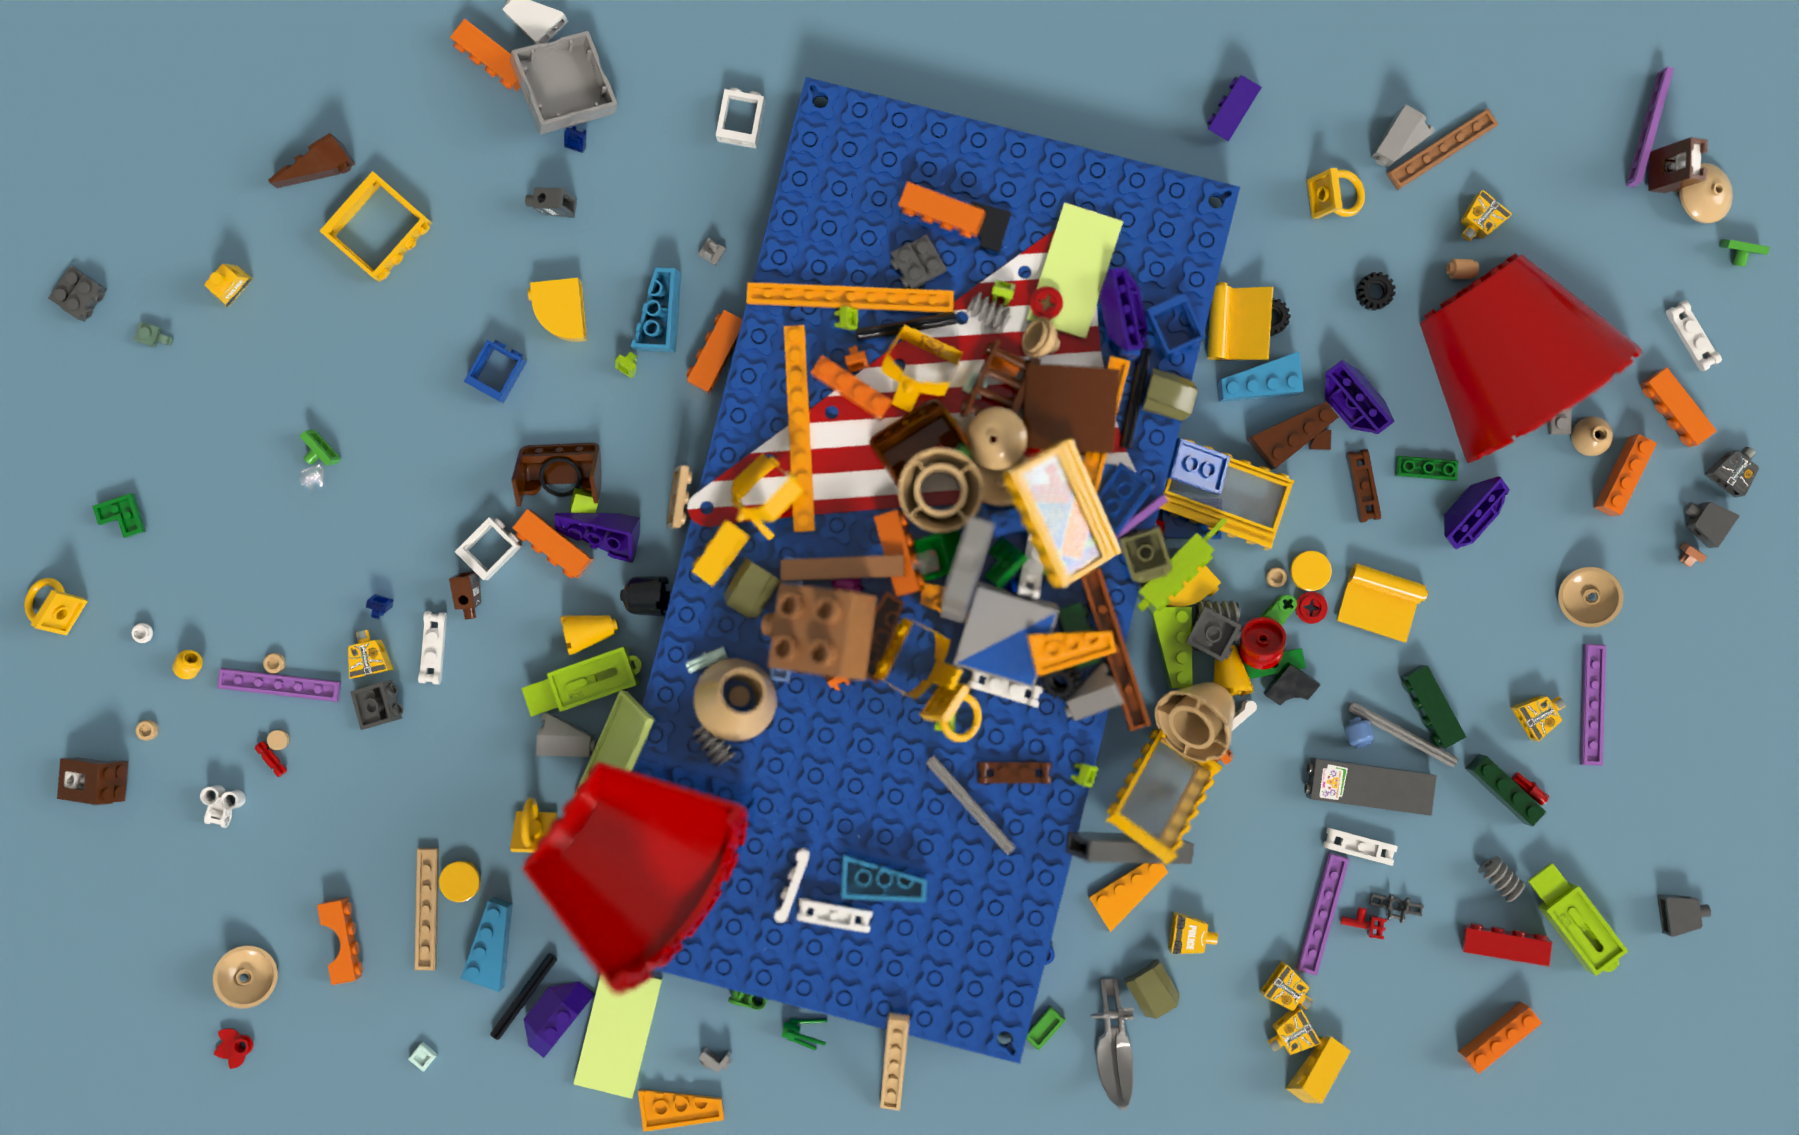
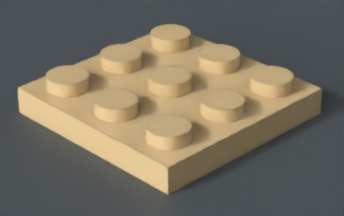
M681 465L674 468L666 528L677 529L681 528L682 524H685L686 512H683L684 505L688 504L689 492H686V487L691 483L692 478L689 466Z

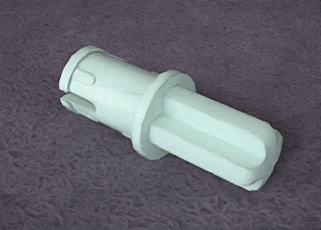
M722 646L708 653L703 652L704 655L687 661L686 666L688 671L692 673L704 667H710L712 664L728 659Z

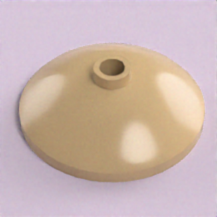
M1702 163L1701 168H1707V180L1680 188L1679 194L1686 213L1695 221L1708 224L1721 220L1729 212L1732 205L1733 190L1729 178L1719 167L1709 163Z
M992 407L979 412L970 421L966 430V438L972 447L969 450L970 456L977 464L987 469L1001 470L1014 465L1021 459L1027 447L1028 435L1023 421L1017 414L1006 408ZM992 435L997 437L996 443L991 442L990 438Z
M1024 454L1017 463L1001 470H991L977 464L976 467L983 482L982 501L984 503L997 507L1013 504V496L1010 490L1004 486L1005 479L1002 473L1027 460L1028 458ZM1033 468L1022 473L1029 489L1033 482Z
M1585 567L1573 571L1563 580L1558 593L1559 605L1564 615L1573 623L1589 628L1603 626L1611 622L1619 614L1624 600L1623 589L1617 578L1610 572L1597 567ZM1590 593L1596 594L1595 600H1590Z
M255 946L234 948L223 955L214 968L212 976L214 991L218 998L228 1006L241 1009L254 1007L264 1002L273 992L278 978L277 966L271 955L261 948ZM241 974L247 975L248 979L245 982L240 980Z

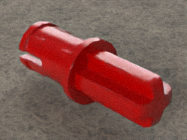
M1518 772L1511 777L1539 805H1544L1548 801L1549 795L1537 787L1535 782H1530Z

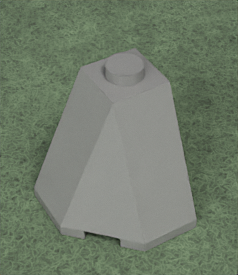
M1405 105L1393 117L1371 158L1375 159L1377 164L1389 167L1433 134L1435 129L1432 125L1427 126L1425 123L1427 118L1424 114Z
M1105 663L1098 664L1083 680L1075 694L1065 700L1066 706H1064V710L1068 718L1072 717V720L1076 721L1124 703L1114 679L1107 674L1108 668Z
M551 712L543 713L541 721L545 723L538 730L536 756L590 757L596 746V740H593L594 735Z

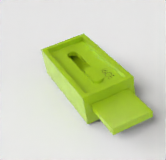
M1224 517L1204 538L1196 533L1170 559L1172 570L1164 577L1150 580L1138 592L1137 598L1141 602L1137 607L1140 611L1143 612L1147 607L1152 612L1156 609L1161 611L1170 602L1168 597L1170 595L1175 597L1185 587L1182 583L1185 580L1189 583L1199 573L1197 568L1199 566L1203 568L1213 558L1211 553L1214 549L1207 541L1227 522Z
M625 646L547 673L548 679L521 689L531 717L555 708H559V711L562 712L614 694L620 690L639 685L640 681L637 674L642 670V662L639 657L631 656L628 647Z
M1553 863L1548 864L1527 880L1543 901L1537 907L1587 972L1597 976L1603 971L1611 972L1619 966V959L1629 951L1578 885L1567 882Z

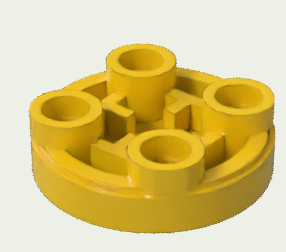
M1305 551L1293 558L1290 566V575L1295 586L1306 591H1315L1323 588L1329 582L1332 573L1331 564L1327 557L1317 551Z
M452 862L440 874V890L451 901H467L480 890V873L472 862Z

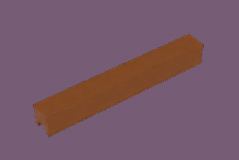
M1098 567L1079 577L1096 631L1112 632L1116 652L1104 656L1110 675L1114 679L1124 702L1120 706L1128 731H1134L1135 729L1150 726L1151 723L1101 569Z

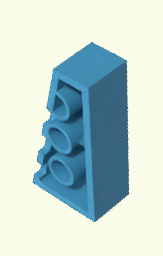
M655 268L647 292L648 297L643 305L642 316L637 324L631 348L637 351L676 353L681 273L675 268Z
M1300 351L1221 379L1217 382L1219 402L1300 394L1304 391Z
M843 856L842 899L926 902L927 880Z
M495 897L487 902L461 979L500 992L505 987L512 903Z

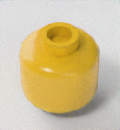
M183 650L177 654L172 664V670L179 678L192 679L201 670L203 659L196 651Z

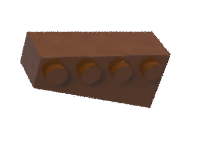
M1324 402L1246 440L1269 468L1273 470L1333 423L1339 416L1327 402Z
M886 591L875 609L866 675L868 679L876 684L879 682V679L874 676L877 664L882 660L894 636L904 605V601Z

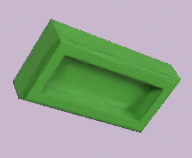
M1049 1006L1029 1028L1026 1040L1039 1051L1066 1021L1065 1018Z

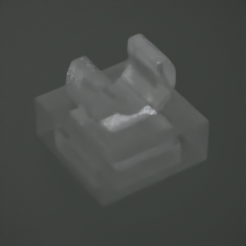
M321 464L301 471L299 481L302 486L307 484L308 489L313 490L314 484L312 482H318L319 486L323 487L324 479L322 476L324 470Z
M935 550L916 555L917 561L911 562L913 570L919 569L921 575L940 570Z

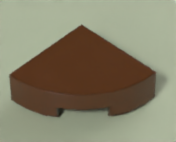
M1325 430L1315 436L1310 443L1309 450H1331V430Z

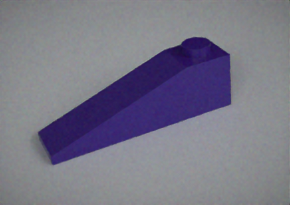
M621 513L555 514L556 531L577 541L583 540L591 544V548L595 550L600 548L608 552L607 555L614 559L633 563L640 536L639 517Z

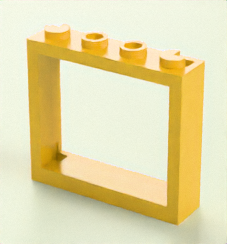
M372 171L320 229V232L372 278L380 282L389 276L390 270L394 265H398L403 260V255L407 250H411L416 245V240L428 232L432 222ZM381 186L415 215L419 221L374 270L336 236Z

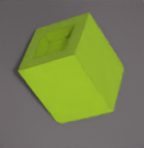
M574 488L569 506L570 512L596 513L598 503L594 504L592 493Z

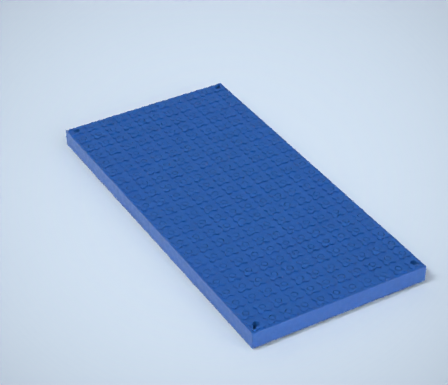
M805 77L752 283L910 289L909 287L905 288L900 280L902 274L899 269L895 271L890 262L892 258L891 253L927 234L944 263L947 272L917 289L954 291L953 302H955L980 282L1056 229L1063 205L1067 203L1123 221L1108 270L1113 268L1128 269L1129 275L1140 289L1144 312L1153 306L1186 293L1204 333L1240 187ZM818 97L826 98L828 103L823 108H817L813 105L814 100ZM907 182L969 205L974 201L1011 212L1000 253L980 248L981 239L979 233L977 238L971 236L969 239L959 234L960 231L954 229L947 231L940 227L941 224L936 222L929 224L922 221V217L915 214L913 217L903 214V210L900 209L898 204ZM1212 196L1218 197L1221 200V207H1211L1208 199ZM1021 266L1018 269L1019 277L1022 279L1029 278L1031 276V269L1028 266ZM1098 299V329L1104 368H1107L1110 356L1130 361L1116 416L1122 436L1138 359L1118 356L1120 346L1107 336L1100 299ZM746 304L698 492L789 425L784 326H805L809 410L834 392V390L811 375V371L821 356L826 357L849 373L845 356L850 355V347L857 346L858 353L865 351L868 365H870L890 349L899 334L858 341L856 339V330L850 331L835 327L834 323L840 322V316H836L835 311L840 310V308ZM1181 306L1155 317L1169 349L1194 338ZM858 309V329L935 316L940 312ZM962 311L956 314L957 323L960 325L966 324L969 318L968 314ZM1147 318L1148 332L1144 341V348H1148L1152 352L1132 447L1126 450L1136 473L1154 483L1155 487L1136 513L1157 497L1163 495L1181 425L1179 420L1141 410L1150 381L1151 370L1155 368L1192 381L1200 346L1192 350L1188 347L1183 349V354L1171 358L1167 356L1164 358ZM901 359L895 360V364L904 371L905 362ZM862 370L855 371V372H852V373H850V374H852L853 376H855L856 374H858V373H859L860 371H862ZM835 406L827 407L825 410L826 417L828 419H835L838 416V409ZM773 454L766 455L768 458L773 456L776 459V457ZM705 501L701 504L700 510L703 514L708 515L713 512L714 507L711 502ZM981 503L974 518L988 522L990 515L1016 510L1017 508L1014 503L1001 507ZM1035 503L1055 549L1061 548L1064 530H1066L1068 522L1069 503ZM956 504L928 507L936 511H946L953 508ZM901 507L814 515L815 531L794 532L793 517L777 518L774 522L760 520L775 535L771 540H768L760 533L751 521L734 523L751 537L715 586H711L693 573L694 567L692 565L699 556L702 557L705 553L706 545L711 539L715 538L721 525L712 527L701 526L691 519L642 705L653 717L654 722L631 772L741 805L748 814V818L745 819L748 821V827L746 829L745 843L742 846L739 844V860L731 873L729 881H723L720 888L722 893L709 914L691 938L688 936L686 939L684 938L681 942L683 948L673 956L671 961L666 966L663 965L662 968L657 966L654 970L886 1030L889 1013L909 1015L908 1035L1020 1064L1072 859V854L1066 852L1068 831H1079L1089 787L1077 784L1071 778V775L1078 776L1080 773V769L1074 767L1076 763L1095 766L1109 709L1074 721L1072 717L1068 718L1065 713V697L1063 700H1059V696L1054 699L1052 698V693L1050 695L1046 694L1048 692L1047 689L1043 690L1042 694L1040 693L1037 708L969 687L968 694L978 701L981 708V724L977 733L971 739L964 742L952 741L945 736L943 731L934 730V721L924 720L919 715L939 686L938 684L932 683L917 699L903 695L891 687L893 686L904 693H908L918 686L922 680H926L936 661L934 659L935 634L913 623L884 682L879 679L878 684H876L867 677L866 680L848 679L849 685H846L843 681L838 684L840 690L837 691L834 687H830L824 675L791 671L790 682L772 680L776 690L777 704L775 714L769 725L753 738L741 741L726 740L723 745H731L728 753L735 751L736 754L721 765L718 763L711 764L710 762L714 757H706L709 749L702 750L701 748L705 743H697L700 735H692L703 726L696 715L693 701L694 690L699 678L709 666L690 673L686 662L704 655L703 652L708 653L723 646L728 659L739 658L751 661L760 666L768 676L770 674L768 663L772 639L763 634L761 623L767 613H774L776 611L779 586L759 617L747 618L728 606L724 593L744 560L748 558L781 580V560H784V557L815 559L885 556L874 517L893 510L905 512ZM1160 507L1124 535L1155 526ZM908 518V532L912 534L914 541L940 533L925 530ZM967 524L959 528L961 538H963ZM1088 527L1086 539L1093 536L1090 527ZM1028 530L1001 536L1024 554ZM1001 537L993 539L991 538L989 550L1000 540ZM1117 539L1121 553L1097 567L1101 569L1120 631L1126 644L1141 583L1132 581L1120 540ZM914 544V545H912V546H913V549H914V553H917L916 547H915V544ZM1093 546L1083 549L1082 555L1089 549H1091ZM987 553L978 581L994 585L985 577L988 571L998 562L989 553ZM1066 556L1060 557V560L1066 563L1065 568L1076 560ZM918 565L920 573H922L921 566ZM1022 566L1001 588L1017 594ZM951 574L927 580L926 584L947 587ZM1043 574L1038 599L1058 604L1059 608L1081 602L1082 606L1086 605L1089 617L1086 618L1088 626L1092 625L1093 630L1096 631L1080 579L1077 578L1066 587H1053L1048 577ZM891 577L861 578V585L863 586L861 594L877 596L876 607L886 591L896 596ZM833 579L803 580L802 586L833 590V585H831ZM922 591L904 597H897L904 601L897 625L905 618L949 639L950 645L944 663L962 670L957 683L967 686L968 680H971V670L954 665V656L966 622L962 624L941 617V612L920 604ZM1058 617L1052 633H1062ZM1105 656L1098 657L1100 662L1079 668L1076 673H1081V683L1098 664L1105 663L1107 666ZM980 675L978 683L984 685L986 677ZM1041 675L1037 677L1035 685L1043 687ZM1054 675L1055 679L1059 683L1064 685L1068 684L1067 680L1060 675ZM735 679L723 683L721 694L728 708L738 713L753 711L756 702L755 694L747 683ZM744 686L749 690L751 697L745 706L738 707L731 703L729 694L734 687ZM1026 689L1024 697L1030 698L1032 691ZM962 701L956 711L955 733L958 734L965 733L973 723V710L966 701ZM931 756H935L1012 842L1015 846L1012 852L1006 854L930 769L926 761ZM977 762H1052V769H1050L1052 783L980 784L977 783V777L979 776ZM987 769V776H993V769ZM1035 769V776H1041V769ZM801 848H806L809 850L810 856L788 917L782 923L777 922L775 913L779 907L783 906L784 900L781 899L784 888H789L792 880H789L788 877L792 867H797V852ZM843 856L927 880L926 902L842 899ZM799 898L872 910L873 915L869 920L870 932H860L796 920V915L800 910L798 905ZM808 908L807 914L813 915L814 908ZM855 916L854 923H861L862 917ZM1003 1031H1007L1012 1034V1039L1009 1043L1002 1044L997 1040L998 1035Z

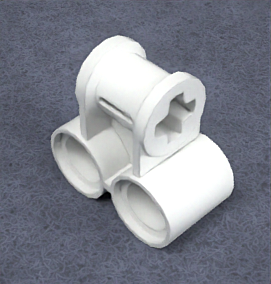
M220 785L204 788L200 793L201 801L208 805L204 816V823L219 824L222 828H227L232 818V810L241 807L245 803V794L240 790L226 792ZM212 790L216 794L215 800L211 798ZM231 795L236 799L235 804H232L230 801Z

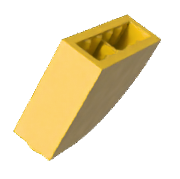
M579 278L530 282L528 298L529 301H532L535 316L540 324L560 339L573 342L587 341L582 281Z
M1206 565L1203 568L1199 566L1197 568L1199 573L1189 583L1185 580L1182 583L1185 587L1175 597L1170 595L1168 597L1170 602L1166 606L1184 607L1193 605L1204 599L1207 595L1210 597L1219 590L1217 586L1221 582Z

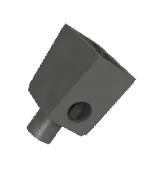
M1690 502L1683 510V512L1691 517L1686 527L1708 548L1719 547L1739 518L1738 514L1712 502H1704L1699 506Z
M1657 895L1662 933L1674 937L1701 929L1703 926L1702 917L1711 916L1710 906L1708 904L1700 905L1697 898L1680 895Z

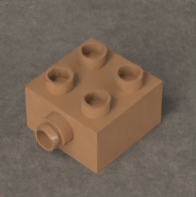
M779 583L776 611L774 613H767L761 623L763 634L772 639L768 667L837 678L866 680L877 596Z

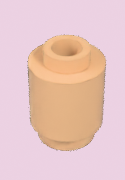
M1452 259L1446 267V273L1451 279H1472L1477 277L1479 272V264L1473 259Z

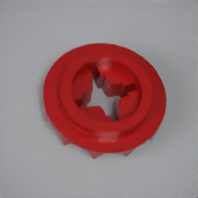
M1048 286L1037 289L1030 299V308L1033 314L1039 318L1044 317L1050 320L1058 316L1063 307L1061 294L1055 288ZM1049 295V303L1053 306H1048L1047 309L1043 311V304L1039 301H1045V299Z
M1306 592L1297 598L1296 615L1301 621L1315 624L1324 619L1328 606L1321 594ZM1312 600V605L1319 608V610H1312L1310 614L1309 610L1303 608V606L1310 605Z

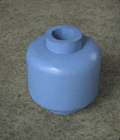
M1361 717L1349 720L1350 724L1345 727L1349 744L1356 746V749L1371 745V741L1375 736L1368 720H1361Z

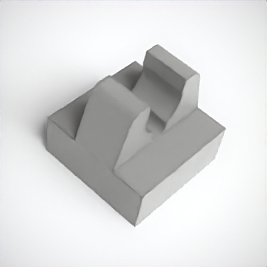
M708 238L698 255L712 265L717 266L726 248Z

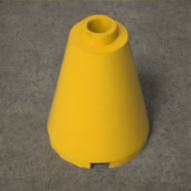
M610 615L560 616L569 655L580 652L615 635L614 631L618 630L616 619H611Z
M1231 645L1230 648L1233 650L1228 659L1224 658L1222 662L1215 658L1213 683L1225 688L1232 697L1234 695L1243 696L1253 692L1252 683L1236 645Z

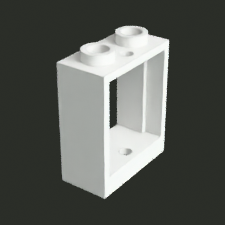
M737 88L724 89L716 131L717 141L757 149L765 107L764 96L754 91H751L750 94L744 93ZM730 99L757 104L752 134L724 129Z
M489 517L455 551L482 580L488 581L522 547L518 543L520 541L519 538L512 532L508 533L504 529L505 524L498 518ZM493 527L511 547L488 570L469 550Z

